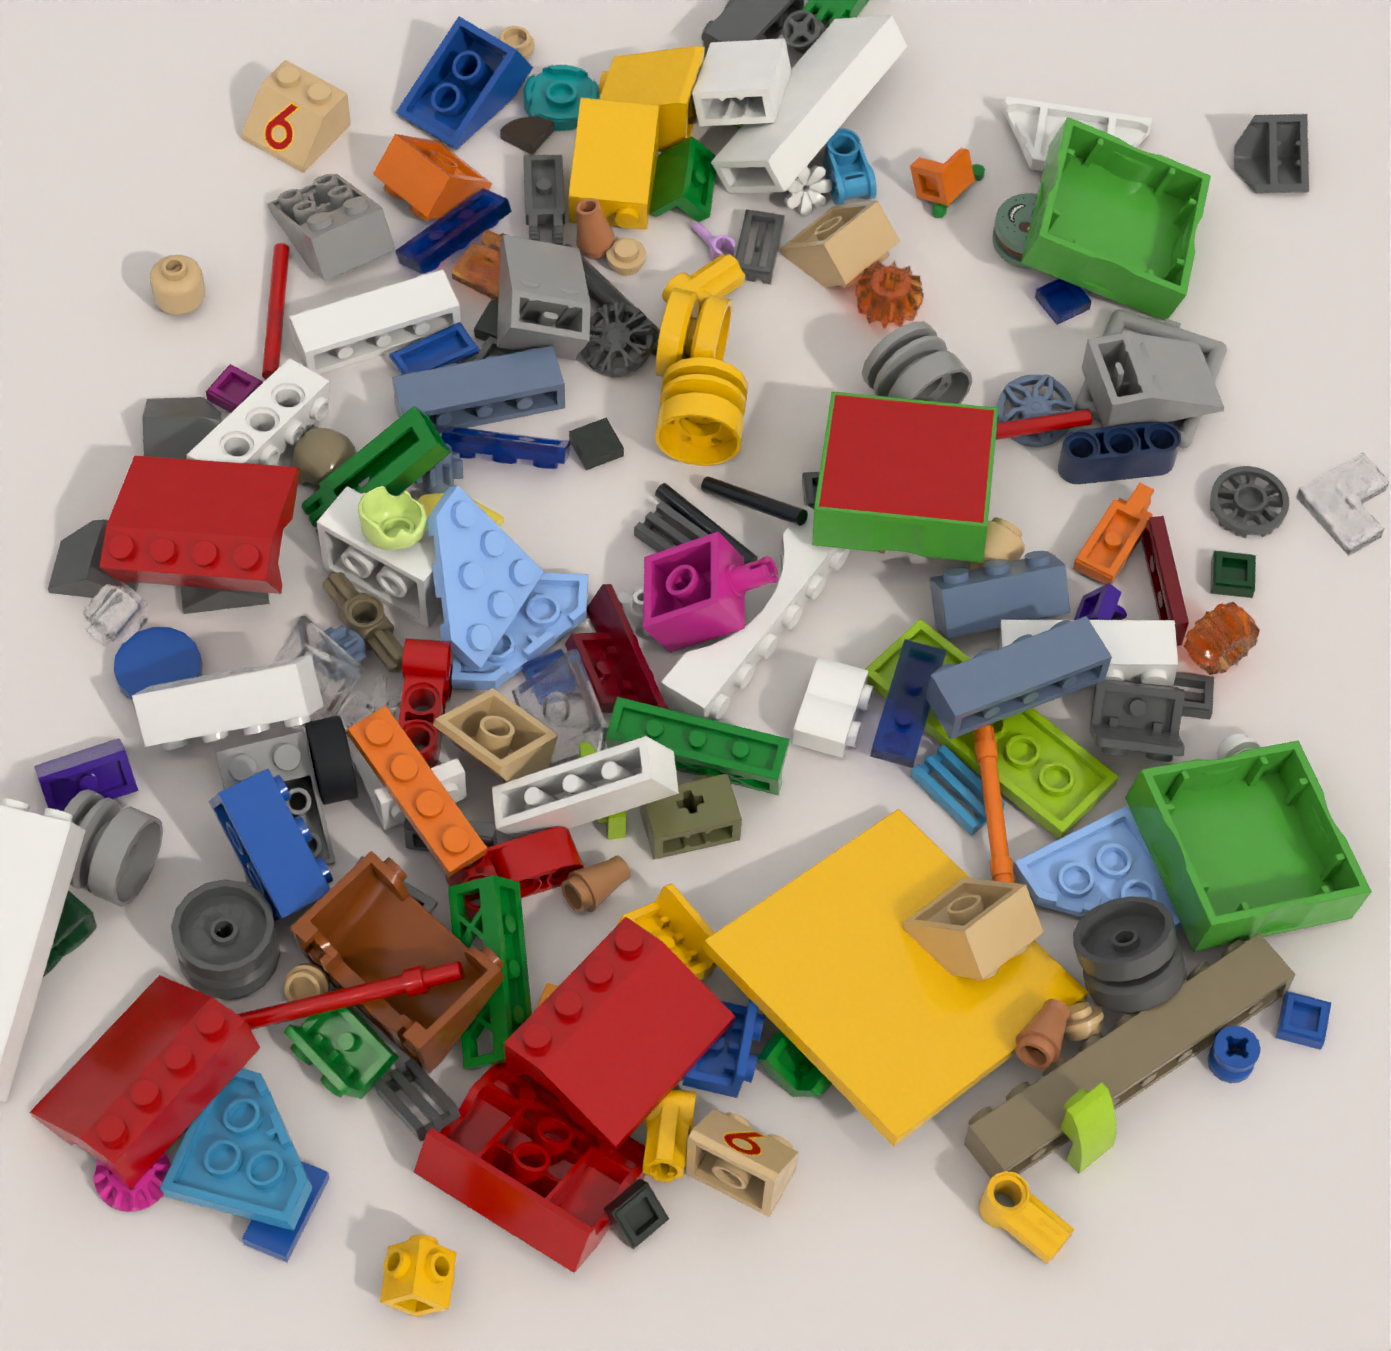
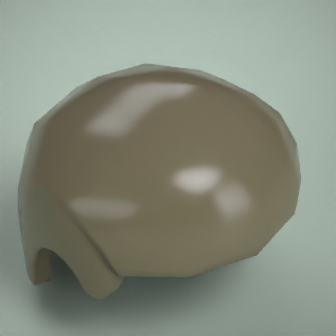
M315 428L305 432L295 444L290 467H298L300 469L299 484L302 485L308 482L320 489L319 483L356 454V449L350 439L342 433L328 428Z

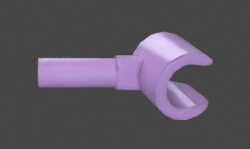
M695 222L692 225V229L711 248L709 253L711 261L722 255L720 250H724L732 256L734 255L735 242L730 236L719 235L715 237L700 222Z

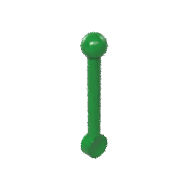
M980 164L972 165L975 181L982 180L985 168ZM938 203L934 204L932 215L936 218L944 217L947 213V208L952 203L948 206Z

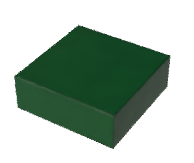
M1213 551L1211 558L1210 594L1253 598L1255 592L1256 555Z

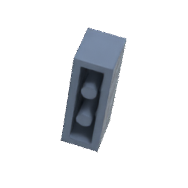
M1033 551L1025 554V559L1010 562L1006 559H993L985 562L984 567L971 570L964 567L946 569L942 572L943 575L930 578L935 626L948 639L1000 628L1001 620H1040L1069 614L1070 604L1066 565L1048 551Z

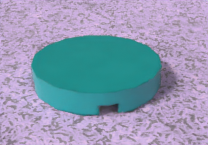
M551 65L543 68L542 73L537 76L534 73L528 78L523 89L524 108L529 117H542L554 121L555 131L574 130L577 128L581 98L599 100L598 84L595 80L593 82L588 77V73L581 68L570 65Z

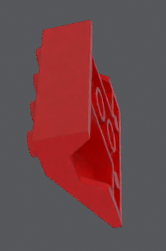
M134 455L106 525L99 568L117 581L281 594L282 580L278 565L283 529L293 519L300 469L288 466Z
M625 917L504 1042L506 1071L513 1077L530 1076L557 1096L572 1120L617 1151L734 1023L735 1015L660 939L628 917Z
M159 975L29 1113L68 1144L73 1145L77 1143L101 1161L123 1185L131 1190L260 1049V1046L247 1021L213 997Z
M506 1064L492 1065L470 1088L458 1109L461 1117L442 1128L439 1132L431 1128L426 1133L414 1173L575 1273L599 1245L612 1225L603 1208L639 1178L643 1179L646 1174L643 1173L645 1146L629 1136L617 1151L613 1150L572 1120L557 1096L530 1076L513 1077L507 1073Z

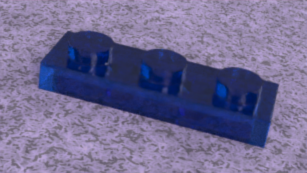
M482 188L395 250L399 263L420 274L433 271L442 261L456 251L467 247L470 241L484 231L495 227L502 218L511 213L512 210L508 199Z
M448 426L441 435L443 441L452 447V453L459 452L460 458L465 459L476 458V453L492 455V461L498 463L515 464L518 458L533 460V466L538 468L556 469L558 464H565L570 453L571 441L453 426Z
M904 640L870 757L911 768L914 767L931 709L926 699L930 676L944 665L947 650Z

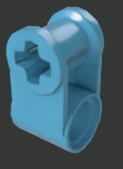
M838 129L825 145L823 168L826 170L827 179L832 182L831 196L836 206L843 205L845 200L866 197L868 200L875 199L877 192L875 175L867 161L859 136L852 130Z

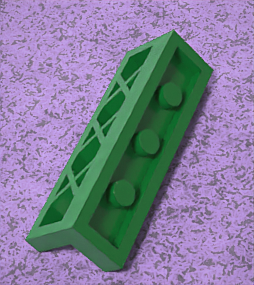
M617 697L605 737L607 749L647 736L674 751L677 771L697 776L705 774L717 776L728 773L731 784L779 795L782 784V770L789 747L788 738Z
M492 875L448 887L452 934L467 948L472 945L478 936L484 941V946L491 949L504 964V967L501 969L504 976L503 982L476 1016V1020H473L461 1036L463 1066L467 1070L480 1069L501 1063L506 1064L504 1042L532 1014L520 882ZM479 892L481 907L474 919L471 920L466 915L464 896ZM486 1027L492 1032L494 1052L478 1056L477 1039Z

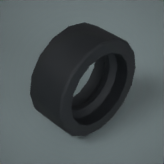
M337 715L306 723L307 739L322 804L327 805L357 798L358 791L341 716Z

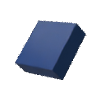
M1286 991L1282 1001L1276 1038L1321 1050L1325 1042L1331 1002Z

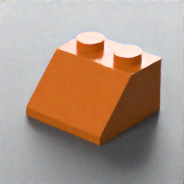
M399 134L394 135L373 173L374 176L385 184L383 189L395 198L406 200L412 205L410 208L411 212L426 221H431L432 218L450 220L487 192L492 185L489 180L439 141Z

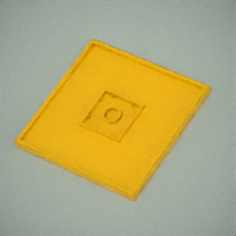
M899 808L704 940L702 950L893 1147L1016 1054V1036L1042 1009L1046 1000L1056 999L1069 1007L1073 1004L1084 1002L1089 993L1035 940L1029 943V948L1025 952L1011 957L1002 964L994 976L981 981L951 975L905 931L902 923L963 877H970Z

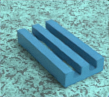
M944 744L937 749V754L934 756L932 754L925 758L924 764L921 766L918 764L912 769L911 777L971 836L987 824L981 779ZM933 772L950 788V791L960 801L966 803L979 817L975 819L929 773ZM1002 800V805H1003V810H1004L1005 802Z

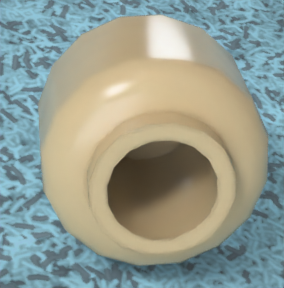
M169 255L154 264L150 272V285L153 299L161 310L169 314L181 315L196 310L202 304L205 298V285L202 270L195 260L184 255Z
M994 517L992 521L988 520L983 563L966 561L969 565L968 570L984 567L985 562L993 559H1006L1009 562L1020 560L1025 551V545L1021 539L1022 532L1015 525L1002 518Z

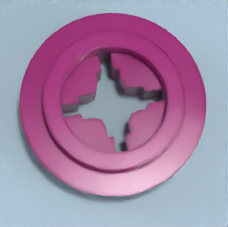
M164 1153L134 1185L135 1189L130 1190L97 1159L93 1176L96 1191L107 1205L116 1210L134 1212L146 1209L159 1201L164 1195L160 1187L171 1164L166 1153Z

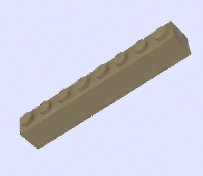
M1260 933L1247 942L1243 939L1233 942L1224 950L1220 960L1211 966L1208 962L1197 966L1187 976V982L1182 984L1181 989L1168 1001L1151 1009L1143 1010L1140 1013L1138 1011L1126 1013L1116 1023V1029L1104 1037L1101 1033L1093 1035L1079 1048L1080 1053L1068 1061L1064 1057L1059 1058L1042 1073L1044 1077L1032 1085L1028 1082H1023L1009 1092L1005 1098L1006 1102L994 1110L988 1106L977 1112L968 1122L969 1128L964 1145L990 1178L1004 1171L1014 1172L1018 1175L1070 1141L1060 1127L1066 1113L1064 1105L1076 1092L1083 1088L1090 1092L1102 1082L1109 1089L1114 1110H1116L1212 1045L1220 1030L1228 1026L1242 1025L1282 998L1285 992L1289 990L1296 974Z

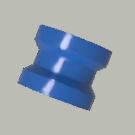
M1228 1026L1220 1030L1209 1051L1207 1059L1209 1069L1214 1076L1227 1083H1239L1247 1079L1259 1058L1261 1050L1259 1040L1253 1032L1241 1026ZM1228 1047H1229V1048H1235V1049L1238 1048V1050H1237L1236 1052H1235V1051H1228Z

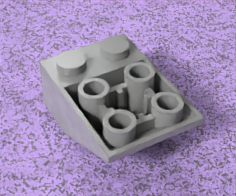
M338 174L322 175L316 178L313 184L300 190H287L281 193L277 200L267 203L269 210L309 269L324 281L396 250L383 208Z
M502 235L497 347L525 351L529 348H542L553 345L556 357L575 360L590 340L591 303L580 249Z
M1131 332L1087 340L1081 369L1103 427L1170 422L1224 411V405L1199 343Z
M304 731L215 752L224 790L269 768L273 777L279 774L291 796V799L286 801V804L293 817L301 816L309 829L312 840L307 842L314 858L322 857L326 864L335 862ZM245 874L246 883H250Z

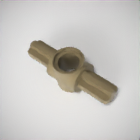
M330 573L322 585L325 592L339 608L338 619L346 629L354 630L362 637L366 650H372L389 672L402 671L404 648L392 635L394 625L385 615L381 600L371 594L359 593L344 573ZM364 620H371V621H372V622L366 623V624L359 623V622L364 621Z

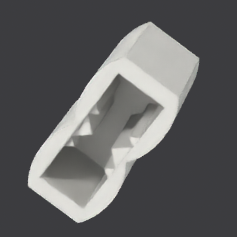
M818 657L794 726L792 744L843 758L847 746L855 748L862 722L855 720L859 709L868 710L874 686L867 684L869 671Z

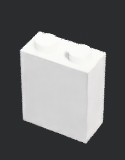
M785 38L710 43L692 92L699 126L775 123L791 75Z

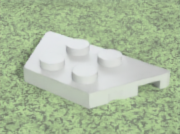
M1006 96L1004 113L1029 168L1043 171L1049 145L1067 117L1116 136L1135 148L1150 133L1153 118Z

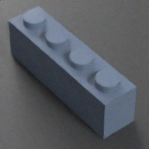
M553 345L542 348H529L522 352L501 356L493 355L485 359L461 364L452 363L441 368L420 372L412 371L404 375L392 377L394 401L399 418L415 406L428 415L439 434L565 408V383Z
M1087 616L1074 621L1064 620L1045 632L1034 636L1030 634L1023 635L1005 647L997 650L986 649L968 661L957 665L946 664L938 668L930 676L926 699L949 739H953L1104 681L1112 656Z

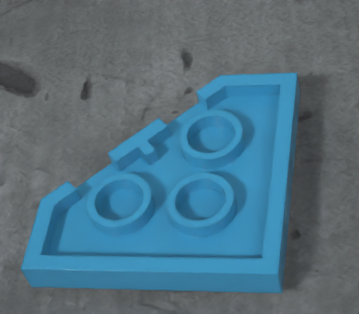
M241 1069L189 1125L160 1187L163 1194L168 1198L293 1231L313 1188L266 1081L261 1073Z

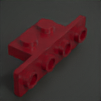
M602 584L587 606V613L596 633H571L565 642V647L594 714L613 713L617 697L669 709L663 700L654 680V675L645 660L638 639L633 633L624 613L622 603L619 601L612 584Z

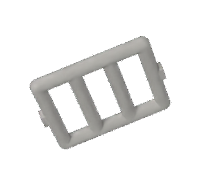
M1121 309L1115 310L1112 313L1103 335L1108 336L1122 333L1125 327L1146 335L1197 342L1202 353L1208 354L1206 363L1214 383L1227 352V347L1223 342L1180 329L1181 323L1165 319V322L1162 323ZM1085 380L1074 406L1075 411L1090 409L1092 419L1101 421ZM1202 415L1183 419L1179 429L1181 434L1180 448H1187L1192 444Z

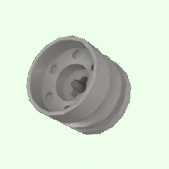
M924 321L911 322L901 326L883 338L873 348L865 360L862 369L865 383L875 391L876 396L961 404L969 393L973 382L970 371L955 354L947 351L946 343L937 336V332L932 326Z
M90 789L80 791L70 800L63 811L72 814L71 822L86 830L70 885L78 889L88 886L89 892L94 896L120 907L125 906L139 894L154 868L162 843V821L131 806L121 810L120 804L109 797L104 798L99 793Z

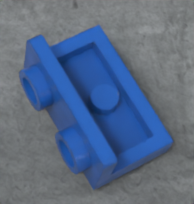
M750 999L746 1007L721 1001L735 1015V1021L684 1076L683 1086L737 1098L743 1081L752 1082L757 1055L751 1054L750 1048L752 1041L759 1042L765 1015L757 1013L758 1007Z

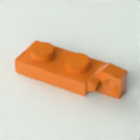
M1139 482L1128 501L1121 498L1118 500L1114 499L1076 557L1073 569L1105 585L1108 583L1112 585L1143 537L1147 520L1153 516V514L1147 512V509L1151 504V496L1154 493V489Z

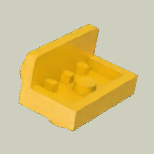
M672 883L663 886L655 902L621 916L617 925L625 917H628L660 939L700 980L710 977L717 966L702 950L704 940L715 932Z

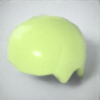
M380 486L365 493L358 504L363 536L377 548L383 550L410 548L423 537L427 528V516L424 506L411 498L407 491H404L400 496H393L387 492L384 486Z

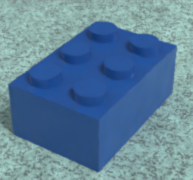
M269 768L219 792L208 802L251 886L263 894L272 908L274 921H277L323 897L330 890L328 884L333 882V878L322 857L314 858L307 842L312 840V837L301 816L294 818L286 804V801L291 799L286 784L279 774L273 777Z

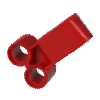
M406 638L402 660L404 684L398 723L414 745L422 744L427 746L418 751L429 767L432 768L438 764L442 733L433 724L437 717L445 714L446 702H450L452 694L453 664L451 663V641ZM420 706L431 707V709L427 711L415 710Z
M558 826L487 847V854L473 862L474 865L465 867L450 878L445 873V877L449 886H454L492 875L520 882L521 898H525L560 887L562 882L568 879L570 872L584 868L569 829ZM479 892L464 896L466 915L471 920L474 919L481 907L470 903L472 900L480 898Z

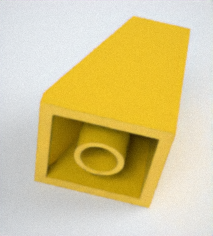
M690 46L614 56L609 72H602L599 83V94H601L599 100L659 106L658 152L668 150L692 135L697 119L692 92L704 62V47Z
M581 98L569 189V222L577 223V204L584 199L592 198L600 203V208L610 226L647 230L658 159L659 106Z

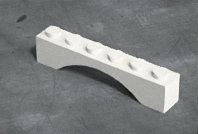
M806 505L803 508L808 513L805 524L799 526L791 523L783 532L780 556L782 573L776 590L764 609L745 626V629L739 630L730 637L710 646L685 652L662 680L661 695L669 710L710 720L713 718L719 720L729 707L730 697L737 688L744 689L754 675L755 665L762 657L768 659L778 645L779 635L785 628L792 629L796 625L803 612V605L809 598L815 600L822 592L826 584V577L832 569L838 571L843 566L850 549L812 545L814 509Z

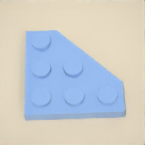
M456 485L449 487L428 516L427 529L428 537H434L437 562L432 563L436 598H441L444 624H440L441 641H451V652L472 671L482 668L544 571Z
M543 573L481 669L471 671L453 654L452 689H498L584 622L587 617L588 574Z
M1128 806L1014 861V874L1021 884H1026L1031 899L1037 906L1083 917L1094 907L1109 900L1128 896L1148 897L1164 904L1172 914L1176 931L1183 928Z

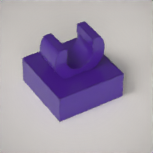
M1108 583L1083 595L1074 620L1085 616L1089 620L1125 619L1127 612L1124 608L1117 605L1122 592Z

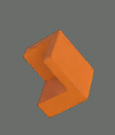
M960 148L945 163L919 157L910 165L917 198L945 206L952 203L975 181L970 153L968 149Z

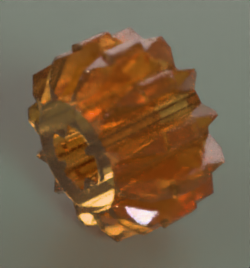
M895 260L887 267L878 261L874 270L865 268L864 273L861 275V280L856 284L855 290L858 313L867 314L868 324L880 321L883 329L889 323H894L896 326L901 327L905 320L914 321L917 311L923 303L924 296L921 289L920 276L912 275L910 266L902 269L898 268Z
M1235 602L1226 603L1225 605L1221 603L1211 612L1206 611L1204 617L1200 620L1195 621V627L1187 632L1184 648L1195 664L1204 669L1209 675L1217 674L1218 672L1224 673L1231 666L1238 665V662L1243 657L1248 656V651L1258 641L1256 638L1259 635L1260 629L1255 624V620Z

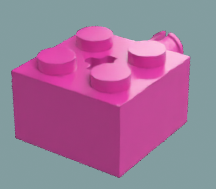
M719 532L644 557L643 628L670 653L745 629L744 596L746 591L776 583L778 581L776 576L778 575V570L775 562L770 556H765L760 560L744 565V557Z

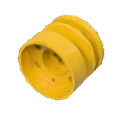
M694 357L682 359L670 365L663 374L660 408L658 409L655 430V442L660 450L672 459L689 465H718L733 459L741 449L743 416L745 415L748 382L743 373L731 364L714 358Z

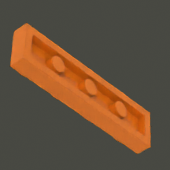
M386 705L348 728L349 738L448 878L487 854L486 845Z

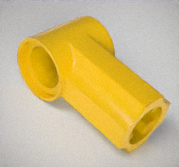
M722 254L692 275L683 272L674 276L665 286L662 299L668 303L673 288L696 292L699 299L700 313L704 301L710 295L725 297L744 284L745 274L739 262L731 254L726 256Z
M672 1089L645 1119V1129H648L643 1173L652 1177L654 1181L671 1183L674 1179L683 1178L684 1168L686 1167L688 1134L693 1129L697 1092Z
M1004 1171L993 1176L979 1201L981 1217L987 1224L994 1228L1008 1231L1046 1264L1055 1257L1075 1230L1030 1193L1027 1182L1022 1176L1014 1172ZM994 1194H1006L1013 1200L1015 1206L1004 1207L996 1201Z

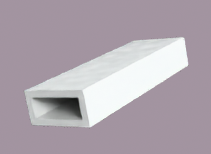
M892 15L835 19L791 69V75L775 123L743 124L711 161L728 193L785 192L908 47Z
M2 798L0 804V1101L5 1103L10 1092L86 831L71 822L72 814L46 808L44 815L28 812L30 805L8 798Z

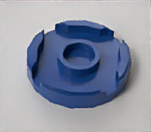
M151 627L136 632L122 643L115 655L114 674L120 691L127 698L130 697L132 699V695L149 686L202 676L203 664L196 643L184 632L170 627Z

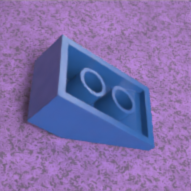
M458 16L396 113L457 150L514 98L533 67L517 49Z

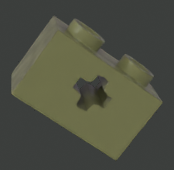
M728 773L717 776L712 774L698 776L690 782L678 784L679 794L641 805L640 814L654 860L740 840L742 817Z

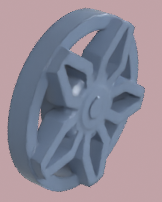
M1050 375L1022 376L1009 382L1001 392L997 404L998 422L1011 421L1018 415L1020 419L1071 412L1074 411L1073 399L1068 390ZM1034 385L1032 388V394H1030L1028 389L1024 386ZM1042 386L1048 387V392L1045 395L1038 394ZM1015 391L1023 395L1024 398L1022 400L1018 399L1013 392ZM1053 391L1057 392L1063 400L1057 398L1051 400L1053 398ZM1008 398L1015 408L1005 416L1004 404ZM1057 407L1065 410L1055 412L1052 411V408ZM1069 429L1057 430L1051 433L1052 431L1045 432V436L1043 433L1034 434L1035 437L1024 435L1011 437V439L1025 446L1041 447L1060 440Z

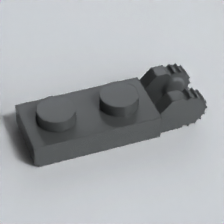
M523 156L526 225H529V239L540 241L538 225L553 224L552 243L563 245V224H565L563 156Z

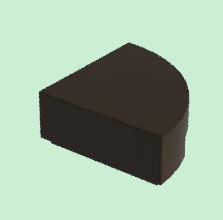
M542 117L519 118L507 123L500 129V138L533 155L554 131V121Z

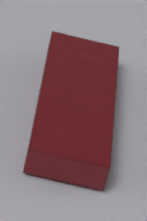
M1164 516L1149 517L1141 542L1159 620H1175L1177 646H1181L1189 621Z

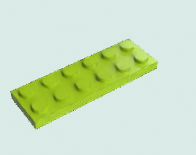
M919 619L865 668V670L869 671L867 684L874 686L873 690L941 745L944 744L962 762L980 775V767L976 761L973 732L975 730L949 739L926 699L931 674L946 664L957 665L971 658L923 620ZM1034 708L992 723L999 759L997 760L1001 793L1057 839L1063 838L1117 785L1119 776Z

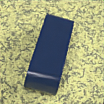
M1150 422L1073 431L1063 441L1058 462V472L1061 478L1071 484H1088L1161 476L1169 473L1175 464L1181 443V434L1174 425L1167 422Z

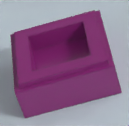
M229 364L206 390V397L208 401L231 413L263 381Z

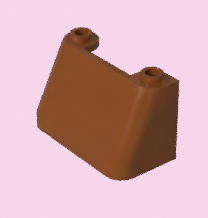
M370 851L290 927V930L307 960L311 964L320 967L337 990L402 975L404 969L424 965L427 969L456 961L461 962L464 970L463 980L430 987L429 993L412 997L404 993L354 1005L410 1059L413 1058L427 1074H430L446 1058L503 982L504 976L501 969L504 967V964L487 946H484L481 950L474 946L467 948L408 893L403 883L407 875L401 867L388 857L385 861H382L375 853Z

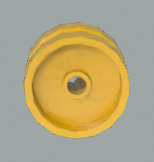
M673 288L659 332L655 369L657 376L663 377V374L670 365L682 359L704 357L723 361L730 330L732 299L710 295L704 301L699 313V299L696 292Z

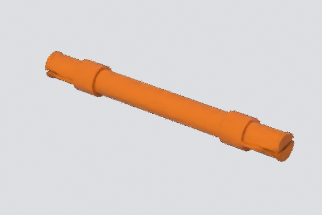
M992 724L976 729L973 733L976 761L980 767L991 860L989 862L991 877L993 881L1014 883L1012 858L1009 857L997 760L999 759L994 727Z

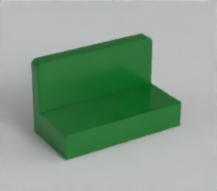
M692 136L660 153L657 159L650 213L658 217L677 206L697 222L709 218L716 170L711 161L716 155Z

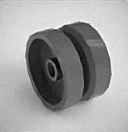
M226 879L209 882L188 893L176 908L171 925L173 942L181 971L194 989L213 998L225 1000L244 997L263 987L276 971L280 957L278 936L272 908L260 891L244 882Z
M1128 896L1109 900L1094 907L1083 916L1073 932V945L1078 962L1083 968V978L1089 992L1088 994L1097 1005L1107 1010L1132 1013L1151 1009L1168 1001L1179 991L1187 976L1185 959L1181 945L1177 942V931L1172 914L1164 904L1151 898Z

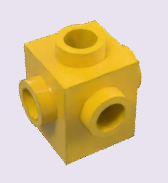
M412 1235L408 1241L388 1246L387 1256L384 1261V1277L380 1303L415 1317L449 1309L457 1252L438 1245V1240L428 1235Z

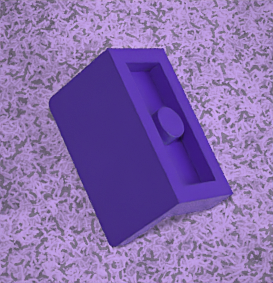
M114 739L34 766L47 806L51 809L64 811L70 800L80 791L86 789L95 791L104 798L109 797L112 799L139 791L126 750L120 739Z

